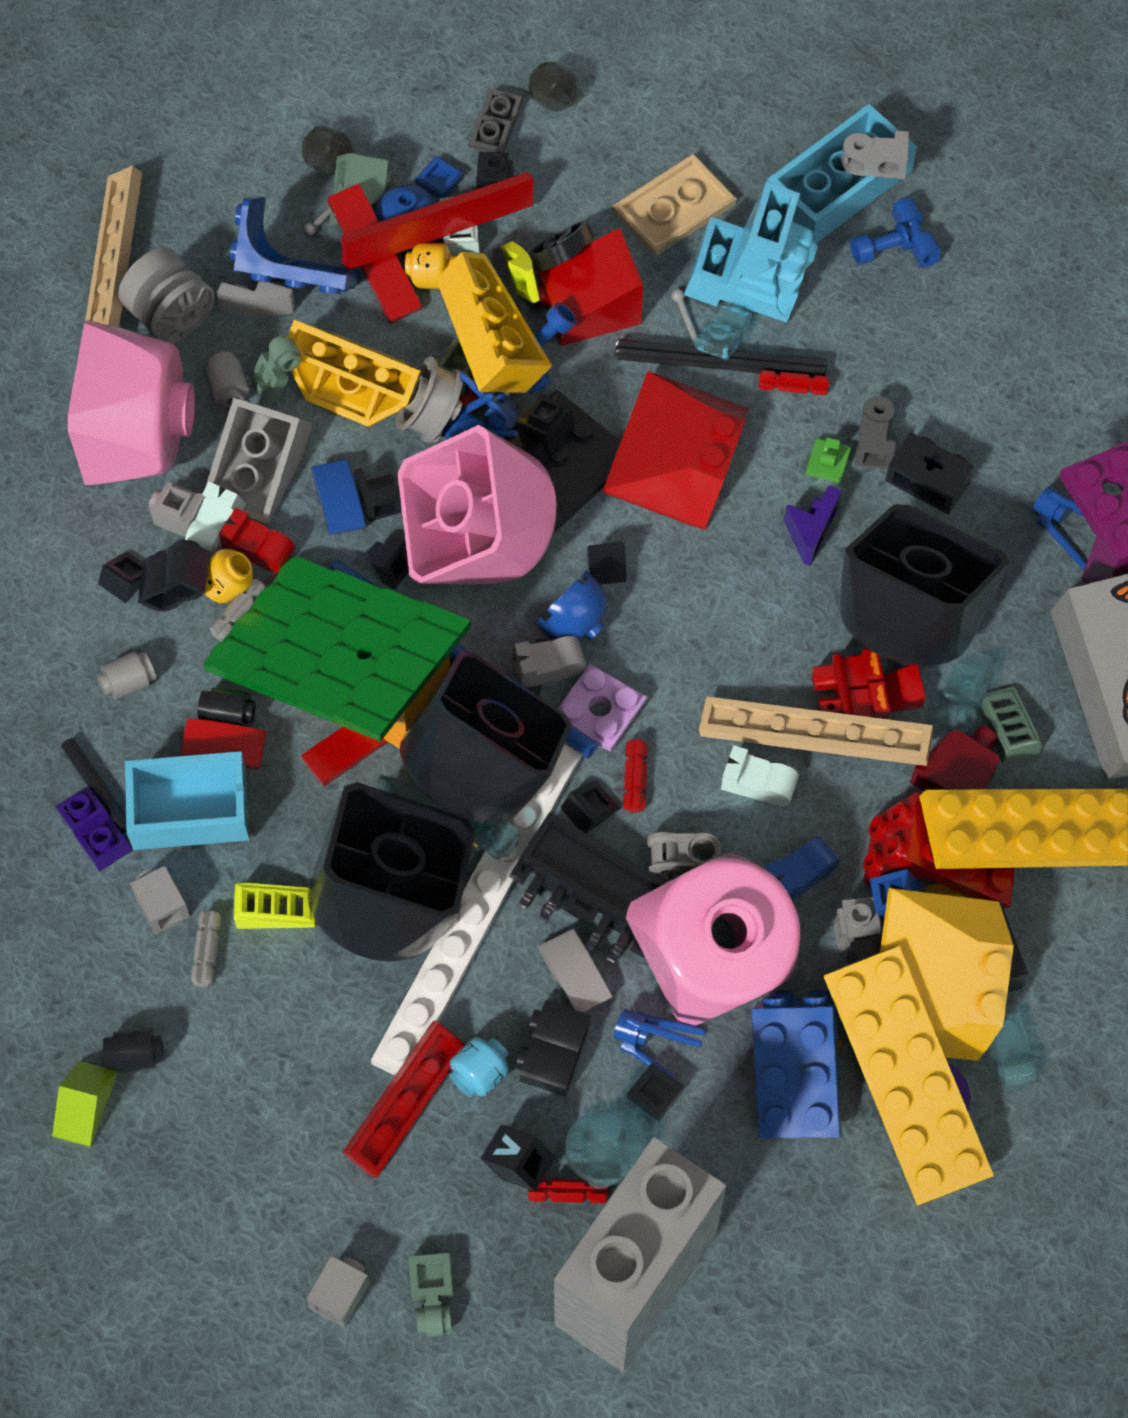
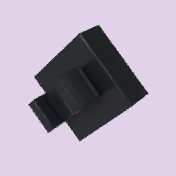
M393 536L386 545L381 542H375L368 550V555L374 557L372 564L382 583L395 590L409 573L406 541Z

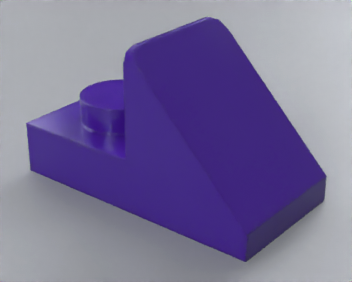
M828 486L822 498L816 496L809 513L791 505L786 506L784 523L803 563L811 566L839 508L841 490Z

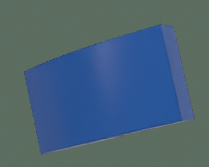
M348 460L312 466L319 503L322 504L328 535L365 529L366 524Z

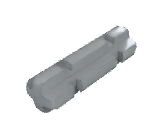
M253 578L250 588L232 600L223 611V618H218L210 627L214 638L220 642L225 639L235 622L246 614L255 603L259 593L266 588L265 584Z
M204 910L199 914V931H197L193 958L194 965L196 966L192 967L191 981L194 986L210 987L213 985L215 971H213L214 968L212 967L216 965L219 941L217 932L220 931L221 917L217 911Z

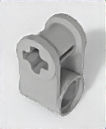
M657 832L649 835L647 838V845L651 848V866L647 870L663 880H673L721 856L720 842L710 833ZM702 851L713 855L711 859L706 861L698 860L694 856ZM663 853L667 855L666 860H663Z

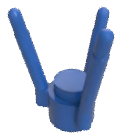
M465 372L460 373V378L479 397L487 394L486 392H479L475 381ZM493 392L498 399L496 401L492 399L486 403L490 408L483 416L488 419V422L470 413L467 414L478 420L480 426L486 429L510 430L521 417L515 410L517 406L503 392Z
M488 393L461 407L456 419L453 421L449 419L443 430L445 439L447 440L480 425L478 420L467 414L494 398V394ZM487 429L500 437H517L519 434L517 430Z
M1048 486L1040 494L1033 507V511L1040 515L1036 523L1046 528L1070 557L1084 570L1087 563L1053 525L1054 521L1062 523L1070 511L1081 516L1083 515L1073 500Z
M625 1008L617 1021L613 1037L622 1041L620 1050L635 1056L648 1067L651 1063L655 1064L674 1079V1076L640 1050L637 1047L638 1044L646 1046L651 1034H655L699 1048L702 1046L701 1040L672 1030L705 1035L706 1029L650 1016L640 1011L636 1013Z

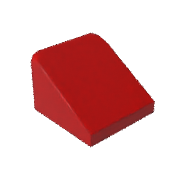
M909 665L883 676L890 713L923 708L925 692L918 666Z

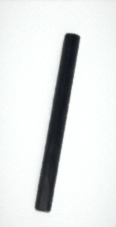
M618 339L615 347L616 359L625 361L753 373L768 370L775 371V374H780V372L809 374V377L813 378L814 375L826 376L827 359L820 357Z

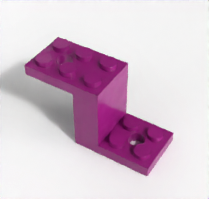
M1125 442L1061 469L1059 475L1062 483L1096 535L1081 577L1085 585L1128 574V442ZM1106 483L1116 484L1122 493L1118 495L1108 494L1103 490L1102 485Z

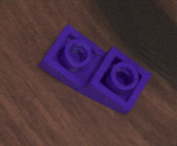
M89 786L55 806L99 872L132 852L128 841L110 819L106 809Z

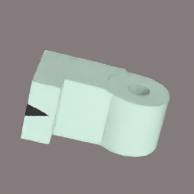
M208 481L202 494L205 498L195 520L187 531L185 540L195 541L200 547L210 551V558L222 549L219 538L220 530L234 509L238 508L243 511L246 503L238 494Z
M733 745L723 774L721 790L778 806H787L791 802L799 774L787 765L770 763L768 760L749 755L747 749Z

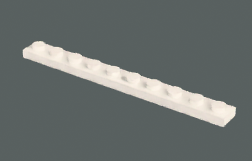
M566 743L549 779L512 820L499 825L463 891L458 915L432 947L371 1059L372 1065L396 1075L432 1021H440L515 880L509 877L511 871L548 813L553 812L583 756Z

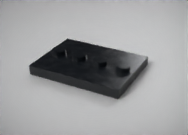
M557 389L548 397L552 399L553 396H560L569 403L575 427L552 457L545 454L542 438L539 435H534L528 447L521 443L519 434L517 437H502L539 460L549 473L556 496V521L553 534L604 488L621 443L618 438ZM517 425L514 426L511 430L518 431Z

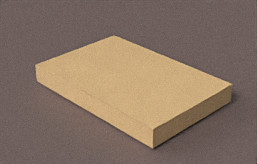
M692 154L614 204L612 212L656 257L707 224L710 217L716 218L736 205L737 198Z

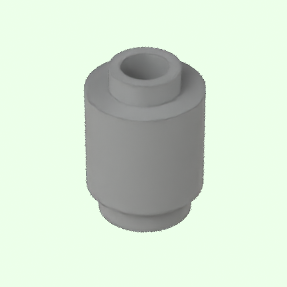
M220 352L211 356L207 361L206 374L214 401L219 405L229 408L233 398L244 401L249 395V389L241 362L231 352Z
M132 652L100 666L102 673L97 675V680L105 696L112 694L114 700L149 687V682L156 680L154 668L146 652L139 654Z

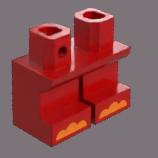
M869 649L862 650V655L850 657L833 654L831 663L812 668L811 678L814 691L834 689L835 694L834 698L818 699V711L889 719L890 708L878 654Z

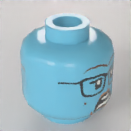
M473 1037L451 1058L450 1067L452 1072L449 1076L454 1084L467 1096H488L508 1076L509 1066L505 1058L509 1054L494 1038L487 1042L483 1038Z

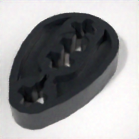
M583 220L546 239L534 247L528 254L537 271H545L574 257L594 239L595 235L588 222Z

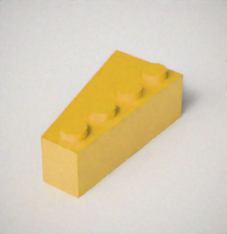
M461 252L436 281L479 392L526 393L552 367V364L486 254Z

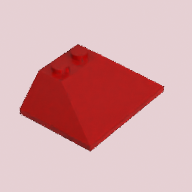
M647 371L602 493L682 523L706 529L742 432L748 408Z

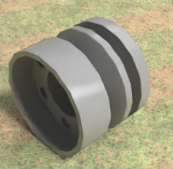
M164 247L156 248L134 262L125 273L119 285L118 297L121 304L134 317L142 320L144 326L152 331L157 339L176 343L205 321L213 307L215 294L213 288L204 282L197 273L191 271L189 265L175 251Z

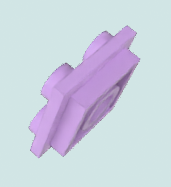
M589 664L558 707V710L566 714L573 726L595 740L599 746L611 752L647 701V696ZM596 703H604L610 708V712L605 716H595L589 709Z

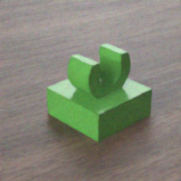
M826 437L825 441L816 438L806 474L841 483L851 447L840 445V440Z

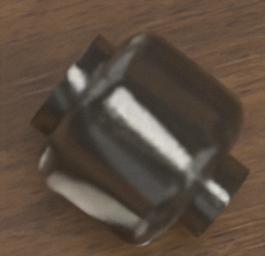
M547 61L539 65L531 73L528 84L529 95L533 101L553 112H560L572 106L576 101L579 93L578 79L572 71L554 61Z
M324 125L314 127L302 142V155L307 166L329 175H335L336 159L338 156L347 153L354 154L351 139L346 133Z

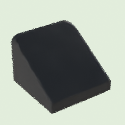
M624 542L587 546L588 572L600 585L626 582Z
M124 552L103 564L98 585L124 603L128 602L140 589L143 562L128 552Z
M597 781L571 791L561 805V809L578 829L585 833H588L620 810L618 805Z

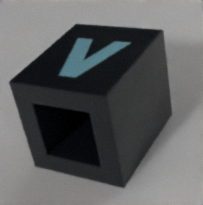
M501 1124L480 1159L502 1180L535 1192L556 1157L536 1136Z

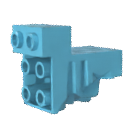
M766 181L744 228L710 217L701 237L684 295L716 307L719 301L723 300L787 323L799 294L798 290L801 286L805 270L813 263L818 248L817 244L813 242V232L804 226L792 222L800 193Z

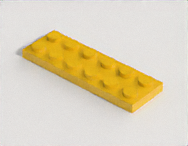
M1128 789L925 790L919 796L936 869L1128 866Z
M900 945L825 974L824 979L917 1206L993 1177L994 1174Z

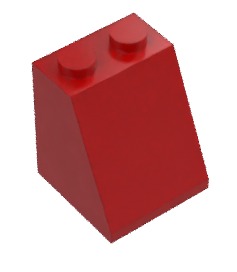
M621 229L614 230L593 241L566 262L554 268L539 271V286H537L540 301H538L539 306H546L548 311L555 303L560 302L566 305L577 319V323L566 334L560 332L555 334L561 346L642 324L643 284Z

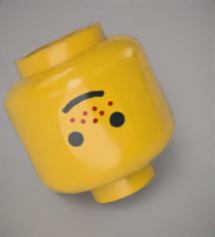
M419 243L414 246L412 251H408L406 254L405 274L409 280H412L416 288L440 289L436 279L457 256H452L450 248L446 244Z
M222 549L209 558L204 594L217 603L227 604L248 590L253 582L252 565L249 559L243 553L233 549Z

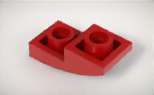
M188 718L185 723L179 756L242 751L245 767L251 770H258L261 765L267 731L229 723Z

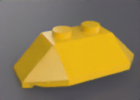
M293 320L288 338L293 339L301 352V362L291 371L306 401L368 427H372L401 411L411 403L420 375L422 374L421 370L403 360L339 334Z

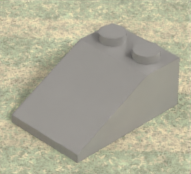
M233 398L207 483L209 481L238 494L246 503L243 511L249 514V518L269 524L302 460L313 423Z

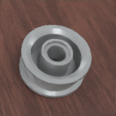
M430 356L417 368L422 371V374L420 375L412 401L404 409L396 413L395 426L401 431L409 428L419 433L421 440L426 443H436L441 437L448 420H455L461 410L462 401L458 398L465 382L460 378L462 371L458 369L448 371L438 366L437 359Z

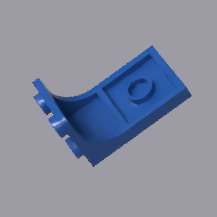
M254 196L244 198L242 204H238L235 213V224L239 226L238 240L234 239L230 252L231 261H235V271L251 273L250 279L261 282H272V279L279 280L280 278L286 279L285 285L295 288H306V285L313 286L314 284L320 285L319 291L330 294H341V291L347 292L348 288L359 284L361 270H347L345 267L293 259L277 252L269 243L264 232L265 197Z
M829 989L810 990L809 995L793 997L792 990L771 991L769 996L763 997L762 1001L752 1008L759 1138H829L842 1135L837 1055V1023L839 1013Z

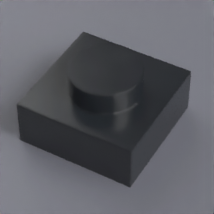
M651 1063L627 1093V1098L660 1122L682 1094L684 1086Z

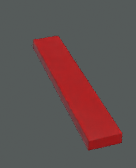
M528 172L341 235L342 264L347 270L411 249L419 243H428L533 206L534 178Z

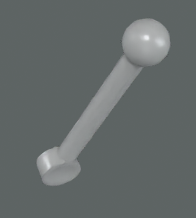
M329 207L313 223H308L304 226L303 232L306 236L312 237L316 234L317 228L330 216L331 208Z
M682 289L673 290L671 297L673 301L678 303L692 339L691 345L705 347L704 340L698 338L685 305L684 291Z

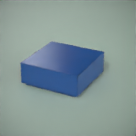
M435 156L415 178L416 185L440 199L447 197L464 179V173L438 156Z

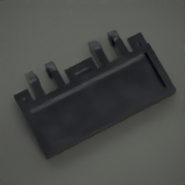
M551 812L548 813L509 875L511 879L524 885L531 872L536 874L518 904L524 910L531 906L541 886L553 893L540 911L539 919L546 923L565 893L570 896L562 909L591 926L598 913H601L603 917L585 946L592 951L597 948L608 926L618 931L621 935L609 949L608 957L606 958L612 963H615L633 934L626 920L630 903L667 883V881ZM635 939L629 950L644 958L645 956Z

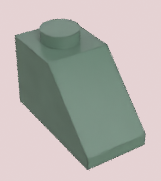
M353 153L338 156L336 159L333 194L359 183L370 205H373L385 194L389 186L390 172L387 170L388 160ZM331 210L329 226L338 227L339 224Z

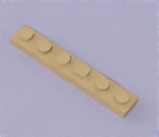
M133 165L109 175L107 178L85 321L91 320L118 328L123 309L118 297L119 285L128 271L142 172Z
M706 696L699 733L701 737L927 766L933 737V725Z

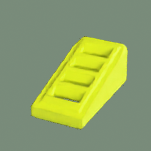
M235 883L234 921L236 928L315 927V919L308 904L309 888L258 883ZM296 898H303V916L295 915ZM248 899H255L254 912H247ZM264 899H271V913H264ZM280 899H287V915L280 914Z

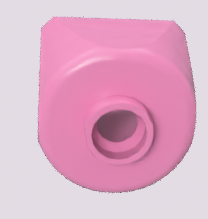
M91 320L85 321L68 411V433L84 484L110 483L168 473L174 466L181 437L188 438L191 436L195 416L193 383L184 382L182 361L178 349L173 343Z
M480 425L404 459L398 472L409 575L418 584L459 585L505 583L523 577L538 564L549 546L556 521L554 486L549 473L539 460Z
M734 853L719 856L632 901L629 905L626 920L678 1022L693 1026L701 1024L773 990L789 980L795 972L801 937L799 916L787 890L774 875L743 856ZM717 917L725 920L732 927L735 935L733 949L723 948L714 940L712 925Z

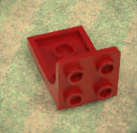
M916 792L872 819L868 829L870 835L868 853L863 862V868L865 869L864 883L871 886V878L908 869L915 877L937 882L970 898L1001 902L1004 909L1010 907L1015 868L936 869L919 797L922 793Z

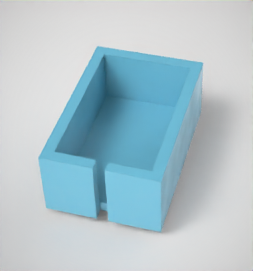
M242 751L125 761L126 828L133 850L250 841L248 806L246 803L248 802L247 773Z

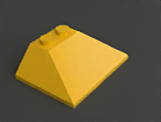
M888 888L880 952L900 945L945 1057L979 1061L1004 1024L1014 945L1000 903L990 900Z

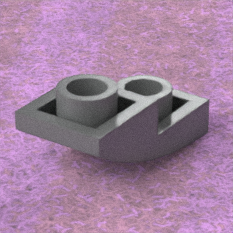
M489 88L482 114H478L469 147L488 152L504 153L523 104L522 96Z

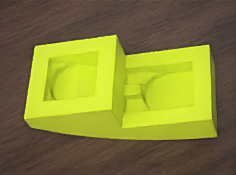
M513 241L501 246L516 294L532 303L540 301L533 264L529 254Z

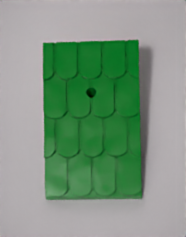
M292 557L291 560L281 567L271 584L259 593L255 603L246 614L235 622L225 639L213 648L203 666L204 670L380 742L384 738L400 749V742L404 734L450 667L449 655L471 628V620L424 601L421 603L393 590L379 588L335 569L332 571L304 558Z

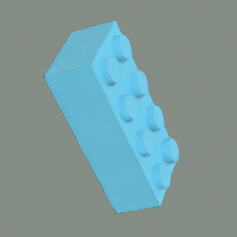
M870 104L847 119L767 180V182L800 193L792 222L810 229L813 232V242L815 244L902 180L853 175L845 171L842 166L843 144L849 135L863 133L871 138H894L895 131H899ZM910 140L906 176L913 170L917 146Z

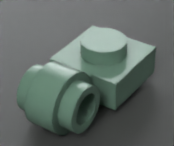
M286 335L278 336L269 343V352L261 353L250 375L265 404L279 400L289 380L286 371L295 369L301 362V352L293 339L288 338Z
M450 1253L408 1256L411 1302L426 1300L424 1307L416 1308L418 1334L426 1333V1337L443 1336V1331H451L450 1306H441V1301H439V1299L453 1298Z

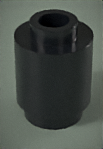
M212 688L210 691L202 690L198 702V719L245 727L247 723H253L256 702L250 700L249 692Z
M153 1028L113 1032V1036L104 1037L103 1053L106 1069H116L117 1072L156 1068L157 1060L164 1058L162 1036H155Z

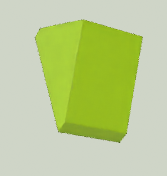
M78 1061L59 1085L52 1136L92 1147L118 1072L113 1069H106L102 1066Z

